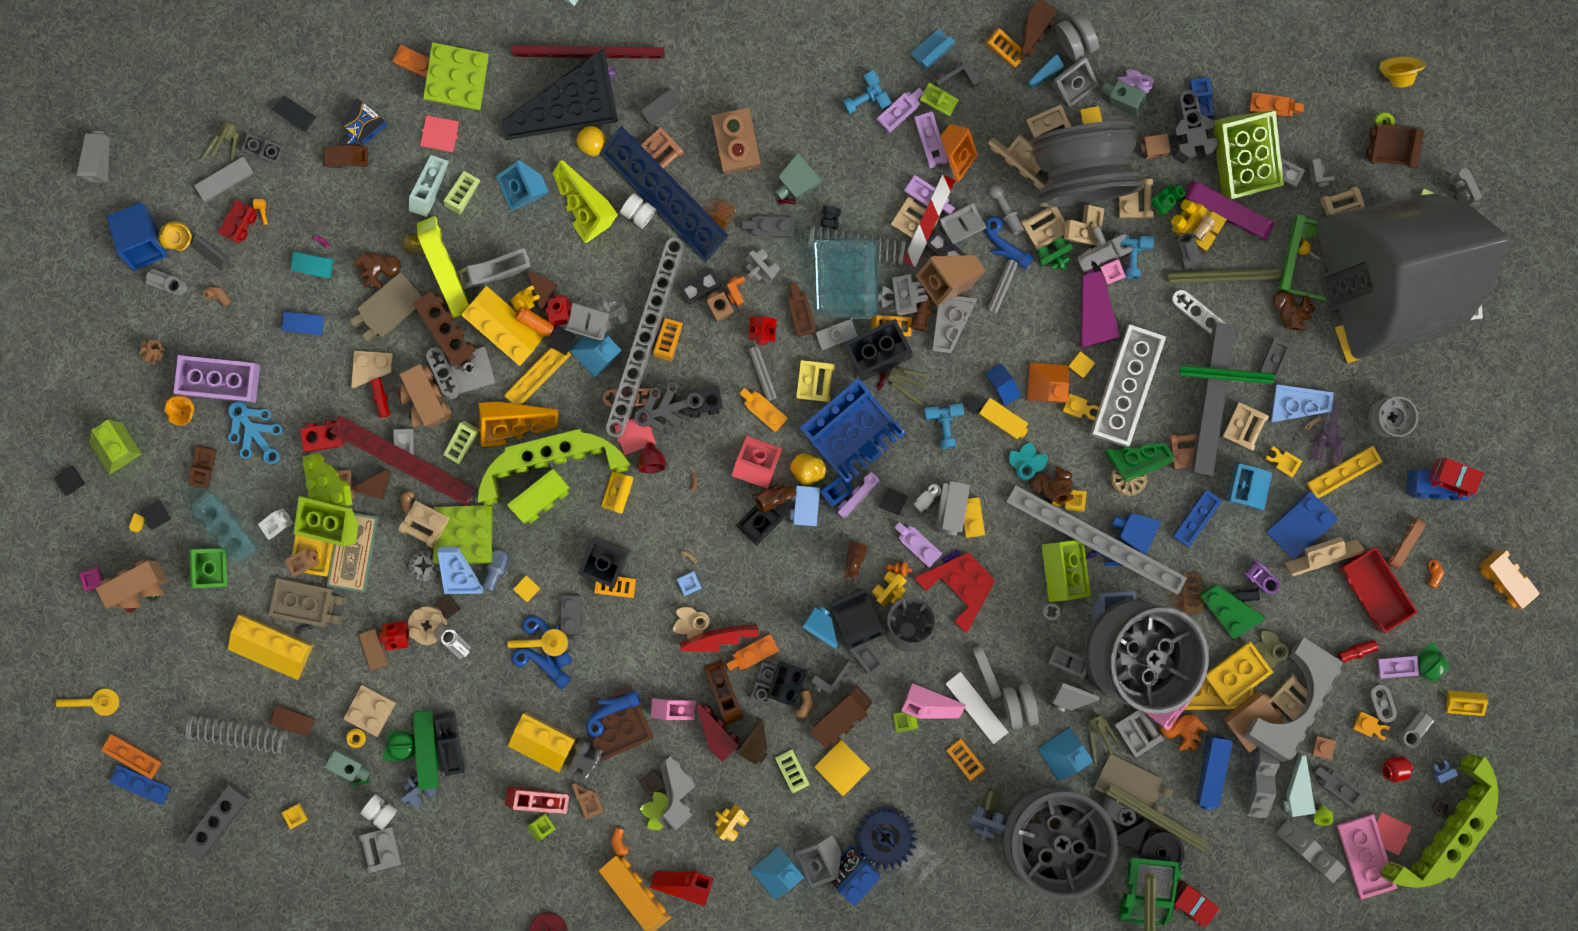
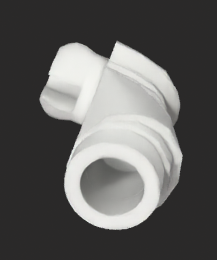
M931 484L928 487V491H924L916 499L917 501L914 503V506L920 512L927 510L934 502V499L941 495V488L937 484Z

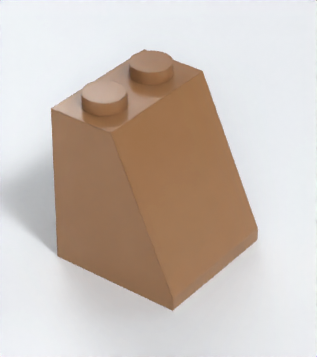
M975 255L933 256L916 274V278L938 307L970 289L986 270Z

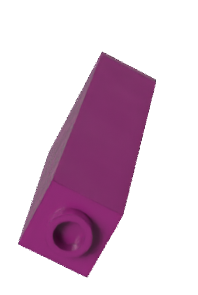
M1096 269L1086 271L1085 275L1081 277L1080 349L1120 338L1102 271L1096 272Z

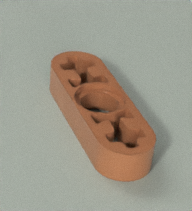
M651 388L639 389L638 392H642V396H647ZM618 389L607 390L604 393L603 401L607 406L613 407V404H610V401L606 398L610 396V393L616 396ZM624 389L623 396L626 397L628 393L632 392V389ZM654 390L653 393L657 397L658 393ZM637 393L634 406H645L648 399H642L643 403H639L640 396Z
M1418 517L1413 520L1403 537L1402 544L1397 546L1388 561V565L1396 570L1400 568L1425 528L1426 522Z

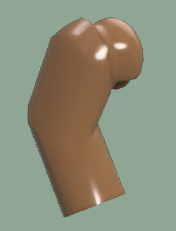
M208 287L203 291L204 298L219 299L224 307L232 303L225 291L220 287Z
M410 490L401 495V509L407 515L412 508V500L415 497L414 493Z
M809 690L800 692L803 703L800 708L796 709L795 713L798 718L808 717L814 706Z

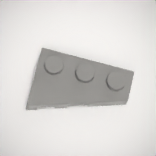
M956 296L938 306L932 347L933 352L952 353L977 299Z

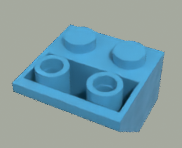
M1234 464L1226 502L1264 510L1272 473L1244 464Z

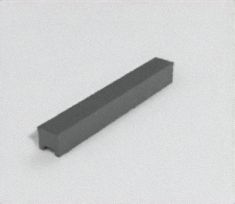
M1219 322L1213 324L1206 367L1230 368L1236 324L1231 325ZM1204 378L1190 470L1191 474L1213 477L1228 380Z

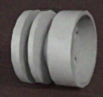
M1390 397L1377 400L1368 412L1370 428L1381 437L1406 436L1415 429L1418 422L1416 406L1404 397ZM1392 415L1393 419L1388 420L1387 416Z

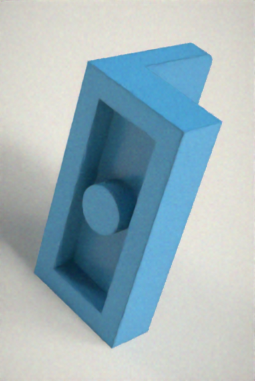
M937 29L913 50L911 55L927 70L954 46L955 41L951 36L947 38L940 29Z

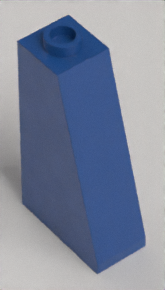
M1206 735L1196 802L1198 805H1201V809L1213 811V807L1219 808L1233 742L1228 738Z

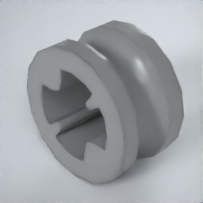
M1053 603L1046 604L1042 610L1043 616L1048 620H1056L1061 613L1059 606ZM1050 606L1051 608H1056V615L1054 617L1052 615L1050 617L1047 616V608Z

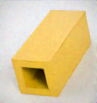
M991 398L987 400L978 414L1015 440H1018L1019 437L1023 438L1029 430L1026 428L1028 425L1026 421Z

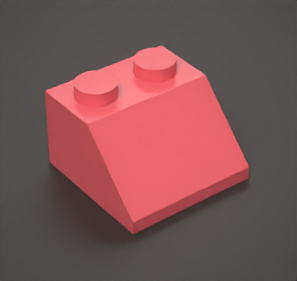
M746 436L736 460L732 476L768 489L782 448Z

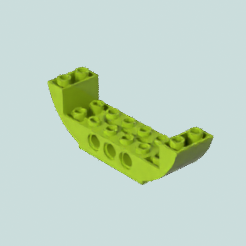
M577 429L505 447L506 451L495 459L483 476L479 488L478 502L484 503L487 506L497 504V500L502 499L497 478L510 477L511 472L516 471V473L522 474L530 472L529 468L531 467L543 469L548 467V463L551 462L556 465L567 462V458L572 457L574 460L586 458L585 454L591 453L593 456L602 454L604 449L606 450L611 470L621 473L628 471V467L632 465L627 457L607 440ZM566 443L571 445L568 452L563 451V445ZM550 447L552 453L549 457H545L544 451ZM532 452L533 458L527 462L526 455Z
M1470 753L1461 760V766L1458 769L1477 783L1468 789V795L1457 804L1454 814L1446 819L1443 829L1435 834L1434 841L1422 852L1423 856L1418 862L1413 864L1411 871L1402 865L1390 861L1383 866L1380 878L1401 886L1419 888L1428 887L1440 883L1447 878L1453 879L1498 818L1496 815L1498 805L1497 779L1486 757Z

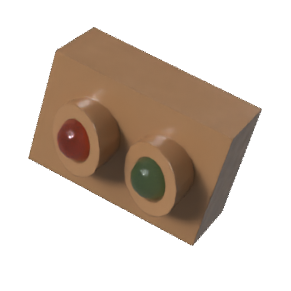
M749 108L711 115L723 174L728 175L761 168Z
M419 364L400 374L403 383L398 391V396L401 398L402 405L413 401L412 410L408 415L412 421L413 428L422 423L425 427L433 428L451 419L449 414L452 411L448 403L442 400L443 394L439 385L437 386L433 382L435 376L431 368L429 369Z
M144 559L134 564L135 568L130 570L127 568L118 572V577L113 579L110 577L101 581V586L97 587L96 590L105 608H124L126 612L132 613L136 608L142 607L138 599L139 596L146 597L149 601H155L158 596H164L160 585L168 582V579L159 562L152 561L151 559L146 561Z

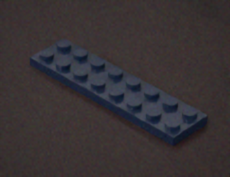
M623 126L617 129L600 154L647 203L656 208V212L705 262L709 260L729 235Z

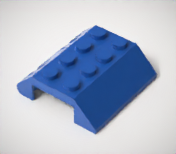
M859 378L800 427L810 442L847 484L854 479L849 471L855 476L859 474L852 464L858 461L862 467L866 468L868 465L863 460L864 458L871 464L883 454L878 446L884 451L888 449L886 443L882 441L885 436L891 442L896 443L897 439L893 436V433L899 439L906 434L900 425L889 416L871 395L869 389Z

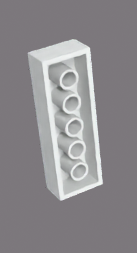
M1130 324L1126 326L1090 433L1091 436L1124 447L1130 446L1166 336Z

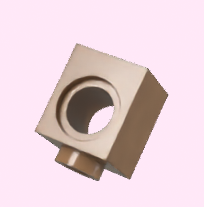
M1168 135L1144 137L1142 143H1140L1141 155H1144L1145 159L1169 155Z
M716 291L709 295L710 299L707 300V303L717 322L734 314L724 291L721 293ZM717 301L725 303V307L722 310L714 308V304Z

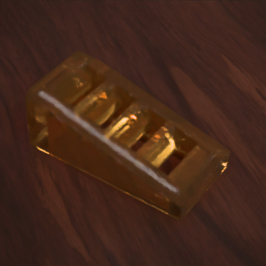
M1182 574L1187 578H1191L1186 580H1197V584H1187L1185 581L1182 587L1183 613L1202 614L1204 611L1203 599L1200 596L1202 592L1201 574ZM1187 588H1197V591L1187 592ZM1187 596H1198V599L1188 600ZM1188 604H1198V607H1188Z

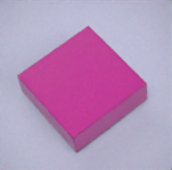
M100 568L79 573L84 591L101 586L100 582L103 580Z

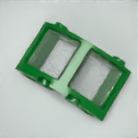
M1139 858L1128 859L1126 887H1129V890L1123 894L1120 901L1119 921L1144 924L1145 874L1153 873L1156 879L1155 925L1165 926L1168 921L1171 922L1177 879L1181 878V867H1178L1179 862Z

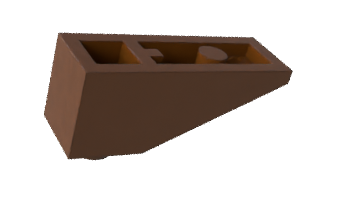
M722 660L705 666L706 675L725 724L728 725L743 719V714Z

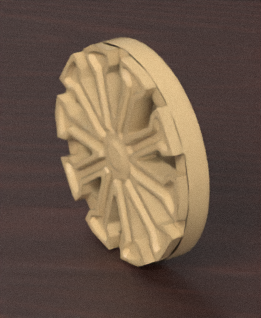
M1114 468L1111 474V481L1114 488L1120 494L1134 496L1145 488L1147 475H1142L1124 483L1120 475L1116 474V469Z

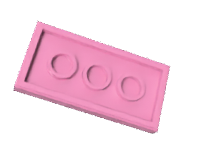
M1374 814L1336 825L1359 899L1362 900L1397 889L1396 884L1379 877L1383 866L1389 863Z

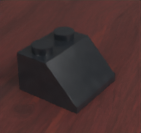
M595 536L591 538L578 574L614 588L631 550Z

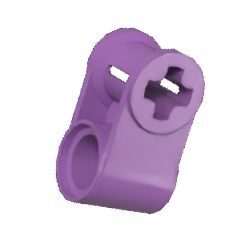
M1256 559L1253 561L1254 564L1247 572L1244 571L1242 573L1243 576L1265 594H1274L1280 589L1279 580ZM1268 580L1274 583V588L1271 591L1267 590L1265 586Z

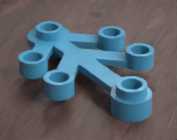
M233 402L228 409L229 416L233 419L228 440L234 444L240 442L239 428L242 422L245 426V433L240 456L244 459H249L252 456L251 442L253 437L264 451L263 457L265 462L269 464L278 463L281 457L279 451L272 449L259 431L279 436L283 432L282 426L278 424L252 423L247 416L260 417V419L266 421L271 418L270 410L248 409L243 402ZM238 407L242 410L241 414L239 415L235 413V410ZM264 411L268 412L267 418L262 417ZM278 426L280 428L279 433H274V427ZM234 434L238 436V439L236 441H232L231 439L232 435ZM246 449L249 451L247 457L243 455V451ZM271 453L276 454L275 460L270 459Z

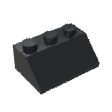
M896 318L844 343L852 365L862 382L913 358L912 350Z

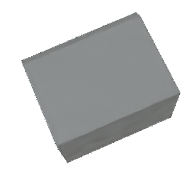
M1084 56L1054 79L1051 85L1070 108L1099 86V83L1087 58Z

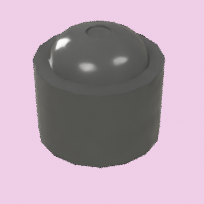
M905 597L898 600L891 607L885 622V634L888 641L895 648L902 651H916L923 648L929 642L936 625L932 607L917 597Z

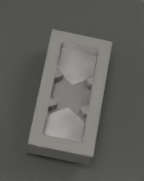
M1281 158L1283 181L1285 184L1296 188L1305 170Z
M394 429V445L414 455V429Z

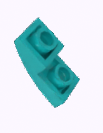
M294 251L290 270L331 278L334 260Z

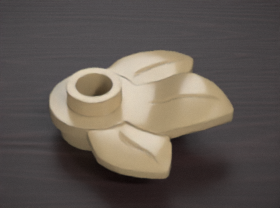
M681 607L676 610L679 619L673 626V632L687 634L689 639L702 634L703 630L709 626V616L704 612H696L692 607ZM702 618L704 621L700 624L696 620Z

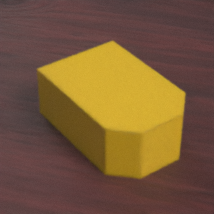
M134 513L129 525L130 530L140 532L145 522L144 517Z

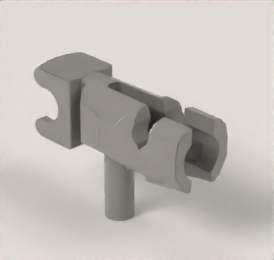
M1097 226L1092 229L1098 241L1097 246L1094 248L1090 247L1078 256V261L1085 273L1093 269L1092 261L1100 266L1119 256L1121 257L1132 252L1133 247H1123L1120 242L1126 238L1125 232L1106 241L1100 227Z

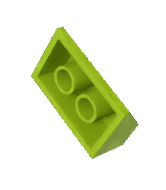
M552 469L511 501L508 507L523 523L529 522L532 524L539 518L538 514L541 511L547 512L554 506L553 502L558 498L562 500L569 495L568 490L571 487L557 470Z
M299 496L293 534L340 546L356 544L358 523L352 508Z
M1077 540L1042 544L1049 602L1090 597L1091 592L1084 544Z

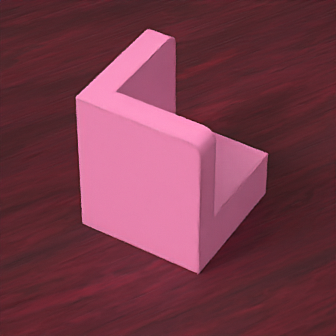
M1118 257L1100 265L1107 284L1126 277Z

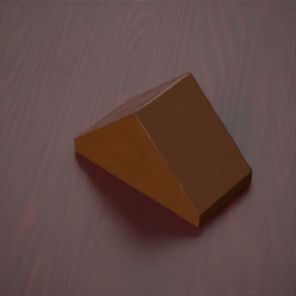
M532 271L528 272L531 284L535 288V295L540 297L537 300L539 307L543 311L545 306L548 305L547 299L552 298L557 284Z
M386 469L353 487V490L375 498L384 499L391 477L390 470Z

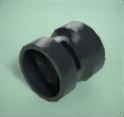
M823 206V218L820 220V226L825 228L826 226H832L831 229H838V217L841 215V209Z

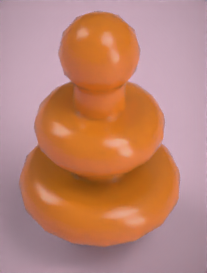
M906 561L902 563V566L898 562L895 566H892V564L886 566L888 571L894 570V573L897 575L901 572L903 577H906L908 572H912V568H908Z

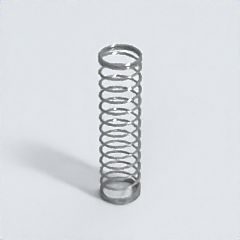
M811 225L808 249L812 248V250L816 246V242L814 243L815 225ZM820 226L817 237L820 233L819 250L822 251L824 244L821 246L822 227ZM827 228V229H826V232H825V235H824V239L826 238V235H827L826 251L829 252V251H830V248H831V244H830V246H829V248H828V244H829V228ZM836 229L833 231V234H832V239L834 238V253H835V254L837 253V250H838V246L836 247V236H837V230H836ZM842 230L839 241L842 237L841 254L844 255L846 248L843 250L844 231ZM850 231L846 239V243L849 239V256H851L853 252V248L851 249ZM857 233L854 238V243L856 242L857 238L856 257L858 258L860 250L858 251L859 234ZM866 234L863 235L861 245L864 241V259L868 254V251L866 252ZM872 235L868 243L869 247L872 240L871 260H873L875 256V252L873 253L874 237ZM878 237L876 247L879 242L878 260L881 261V237ZM888 238L885 239V242H884V245H883V249H884V247H885V245H886V242H887V246H886V263L889 261V257H890V254L888 255V243H889ZM894 239L892 241L890 251L894 244L893 263L895 264L897 256L895 257L896 240ZM900 241L898 251L900 250L898 265H902L905 241Z
M191 715L187 722L186 738L189 740H194L197 737L199 741H202L205 738L207 743L212 740L214 744L220 741V744L224 745L227 742L229 746L235 744L237 748L242 744L244 749L250 746L251 750L257 747L258 751H262L264 748L266 753L272 749L274 754L278 753L280 755L284 753L286 744L284 745L283 743L282 745L283 737L284 739L288 737L286 730L281 731L277 751L274 752L273 741L277 733L276 729L273 731L271 747L267 751L266 736L269 735V728L265 732L264 745L259 749L258 742L259 734L262 732L261 726L257 732L256 745L252 748L251 734L254 732V725L250 729L249 743L244 747V730L246 732L247 724L243 726L241 742L237 746L236 732L239 730V722L235 727L232 744H229L228 740L229 728L230 730L232 728L231 721L228 724L224 743L221 742V730H223L222 728L225 725L224 720L221 722L219 738L216 742H214L213 736L214 726L215 728L217 726V719L213 722L212 736L209 741L206 739L207 723L208 726L210 724L209 717L205 723L202 739H199V723L200 725L202 724V716L199 717L198 723L195 715ZM192 720L193 724L194 722L195 724L197 723V734L194 738L192 737L194 736L195 729L193 730L192 728L191 730Z

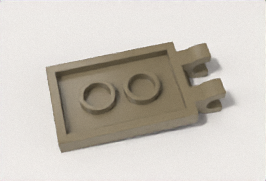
M400 272L357 308L360 314L352 318L350 323L356 328L364 322L367 324L370 330L365 332L362 337L368 343L378 335L384 338L416 311L413 302L422 296Z
M276 578L269 616L320 627H326L327 622L341 624L343 616L333 615L332 609L334 604L345 605L346 597L333 595L334 589Z
M1110 754L1093 787L1095 790L1106 794L1107 787L1112 784L1163 814L1165 808L1155 803L1159 793L1171 797L1173 793L1172 789L1161 785L1162 778Z

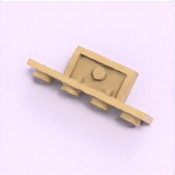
M1019 135L1009 148H1006L994 137L988 142L990 149L994 153H1000L1005 157V161L1011 166H1016L1022 176L1035 182L1034 185L1038 189H1041L1047 182L1038 174L1041 168L1035 162V156L1032 155L1033 148L1031 143L1023 136Z
M1338 537L1305 548L1306 556L1286 562L1285 566L1291 576H1296L1364 553V548L1357 539L1345 543L1342 537Z

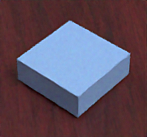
M694 571L677 578L684 596L702 588Z

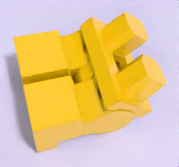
M1185 199L1181 204L1182 213L1174 216L1171 220L1173 225L1171 230L1179 237L1185 232L1193 233L1202 222V218L1206 216L1211 217L1216 222L1214 224L1215 227L1210 229L1203 241L1196 239L1197 246L1205 254L1227 219L1213 211H1209L1201 204Z

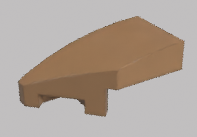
M572 784L585 819L604 813L597 793L577 784Z

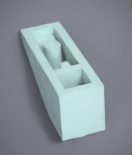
M430 155L409 196V211L425 217L428 216L449 161Z
M1299 754L1287 789L1286 801L1283 802L1285 812H1288L1292 817L1315 814L1307 758L1303 754Z

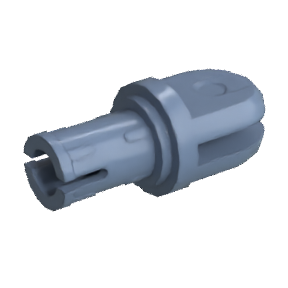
M502 549L493 551L492 563H488L486 566L489 572L482 586L483 588L491 591L495 590L499 576L505 573L509 563V555L506 551Z

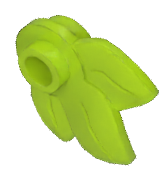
M654 792L653 801L646 802L640 807L641 812L650 819L647 826L648 829L660 830L664 827L658 818L666 810L668 797L662 792Z

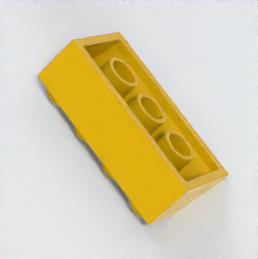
M487 286L461 313L467 321L519 366L544 338L543 335L515 319L516 311Z
M242 614L238 615L230 633L228 650L299 680L314 645Z

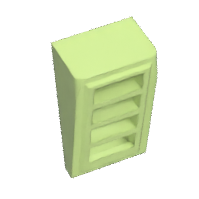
M463 171L444 199V206L461 215L480 180ZM466 179L473 184L469 186L463 180ZM460 185L466 188L468 191L465 192L459 189ZM456 192L464 196L463 199L456 196Z
M466 421L460 422L443 455L460 464L480 429ZM463 429L469 432L471 435H468L467 433L463 432ZM461 435L462 437L467 439V442L461 440L458 437ZM455 442L464 447L463 450L454 445ZM451 449L460 453L458 458L449 453Z
M792 749L775 758L792 793L810 785ZM789 757H792L793 760L785 764H782L781 761ZM793 764L796 765L795 768L786 772L785 768ZM796 771H799L800 774L792 777L791 779L789 778V775ZM800 778L803 779L802 782L793 786L792 782Z

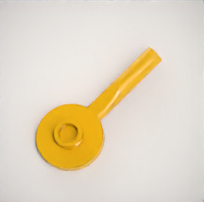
M559 629L548 630L544 633L542 639L508 641V648L542 647L544 652L550 656L563 654L568 646L567 636Z
M101 689L94 694L92 699H57L56 707L92 706L96 713L107 716L113 714L118 709L119 697L111 689Z

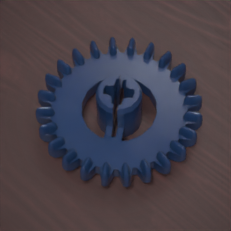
M886 806L885 812L878 807L877 814L871 810V817L866 814L864 815L867 820L866 822L859 821L863 827L856 828L860 835H856L854 838L859 839L860 842L856 843L855 846L862 847L858 853H865L863 858L865 860L870 859V865L876 862V869H879L881 864L885 871L888 865L894 870L895 863L902 867L901 860L908 862L906 855L913 856L910 849L917 848L912 844V842L918 841L917 838L912 837V835L917 833V830H911L914 823H907L910 816L902 818L903 811L897 815L896 807L892 812L889 811L888 806ZM890 824L897 828L901 838L898 846L895 843L893 832L888 829H882L880 825ZM877 829H879L883 834L891 835L889 839L890 842L895 846V848L886 841L882 843V834ZM874 831L877 833L878 843L883 847H890L893 850L892 852L884 853L875 848L872 841Z

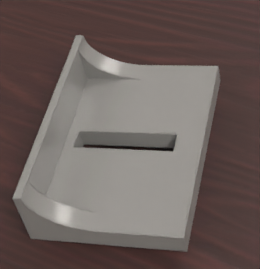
M974 203L940 219V225L952 245L987 228ZM959 219L963 221L968 231L965 232V230L959 222Z
M573 303L570 319L565 330L602 340L605 336L609 313ZM590 313L591 316H590L589 326H588V330H586V324H587L588 314Z

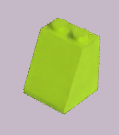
M106 420L91 431L89 444L109 475L142 455L122 422Z

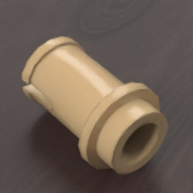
M1209 216L1202 218V222L1193 232L1195 238L1203 241L1210 229L1215 227L1214 224L1216 222Z

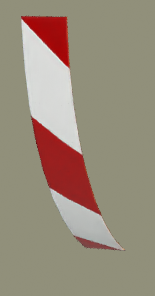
M942 175L902 262L916 267L955 183L954 179Z

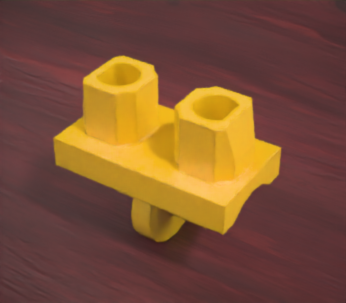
M891 571L884 577L889 586L884 589L877 585L872 591L877 601L884 607L889 602L895 604L899 599H903L902 595L906 591L902 586L907 580L900 574L897 575Z
M734 804L730 810L726 808L723 813L717 811L715 815L718 817V820L715 824L718 828L715 830V833L722 840L726 838L734 841L738 836V832L733 827L736 823L745 826L749 818L737 804Z

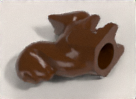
M368 251L353 264L354 267H360L363 270L359 278L367 277L364 280V286L367 288H382V284L377 279L378 274L382 272L384 275L392 277L398 274L401 269L400 261L395 256L386 255L383 257L378 253H369Z
M1279 291L1273 297V306H1275L1277 311H1280V317L1286 329L1302 332L1307 330L1303 320L1312 319V316L1307 313L1315 311V307L1309 300L1308 295L1303 296L1300 306L1294 305V298L1287 291Z
M1056 466V478L1050 480L1045 474H1037L1031 479L1030 488L1038 494L1043 492L1046 498L1060 505L1074 499V496L1070 494L1072 493L1070 488L1073 487V483H1071L1072 473Z
M783 482L771 486L769 489H764L759 494H752V498L757 504V510L767 512L778 504L794 499L797 495V490L793 487H784Z
M850 541L846 555L845 579L851 577L855 581L860 566L864 561L867 545Z

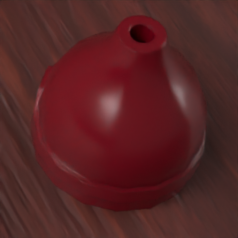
M653 442L646 443L644 450L638 458V471L652 474L665 470L667 463L663 453L655 447Z

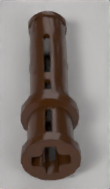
M928 293L922 294L928 295V300L918 303L917 312H914L913 324L910 326L911 329L922 332L927 331L926 324L928 316L931 315L929 307L932 299Z

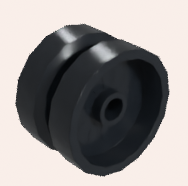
M1162 829L1147 832L1144 836L1141 850H1138L1140 859L1179 862L1178 867L1182 865L1185 857L1181 841L1170 832ZM1160 850L1164 852L1163 855L1159 854ZM1146 866L1155 874L1169 875L1170 868Z

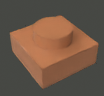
M1316 736L1312 755L1332 760L1336 741Z

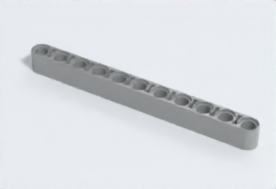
M678 238L667 240L606 425L607 433L612 438L618 439L624 435L683 255L684 248ZM678 244L680 248L677 252L670 251V246ZM672 262L674 266L671 270L664 269L665 263ZM666 280L668 285L665 288L658 287L659 281ZM653 299H662L661 305H652ZM649 316L656 317V321L653 324H647L646 319ZM643 334H649L650 340L644 343L640 341V337ZM637 352L644 353V358L640 361L634 359ZM631 370L638 371V376L635 379L628 377ZM631 388L632 395L630 397H624V389ZM620 406H624L627 409L624 415L617 414V409ZM613 425H620L621 429L618 433H611Z

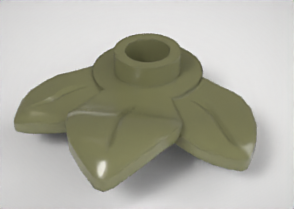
M1261 631L1262 642L1254 644V647L1272 669L1278 661H1283L1288 657L1289 649L1284 643L1280 642L1275 633ZM1277 648L1282 650L1281 655H1276L1275 651Z

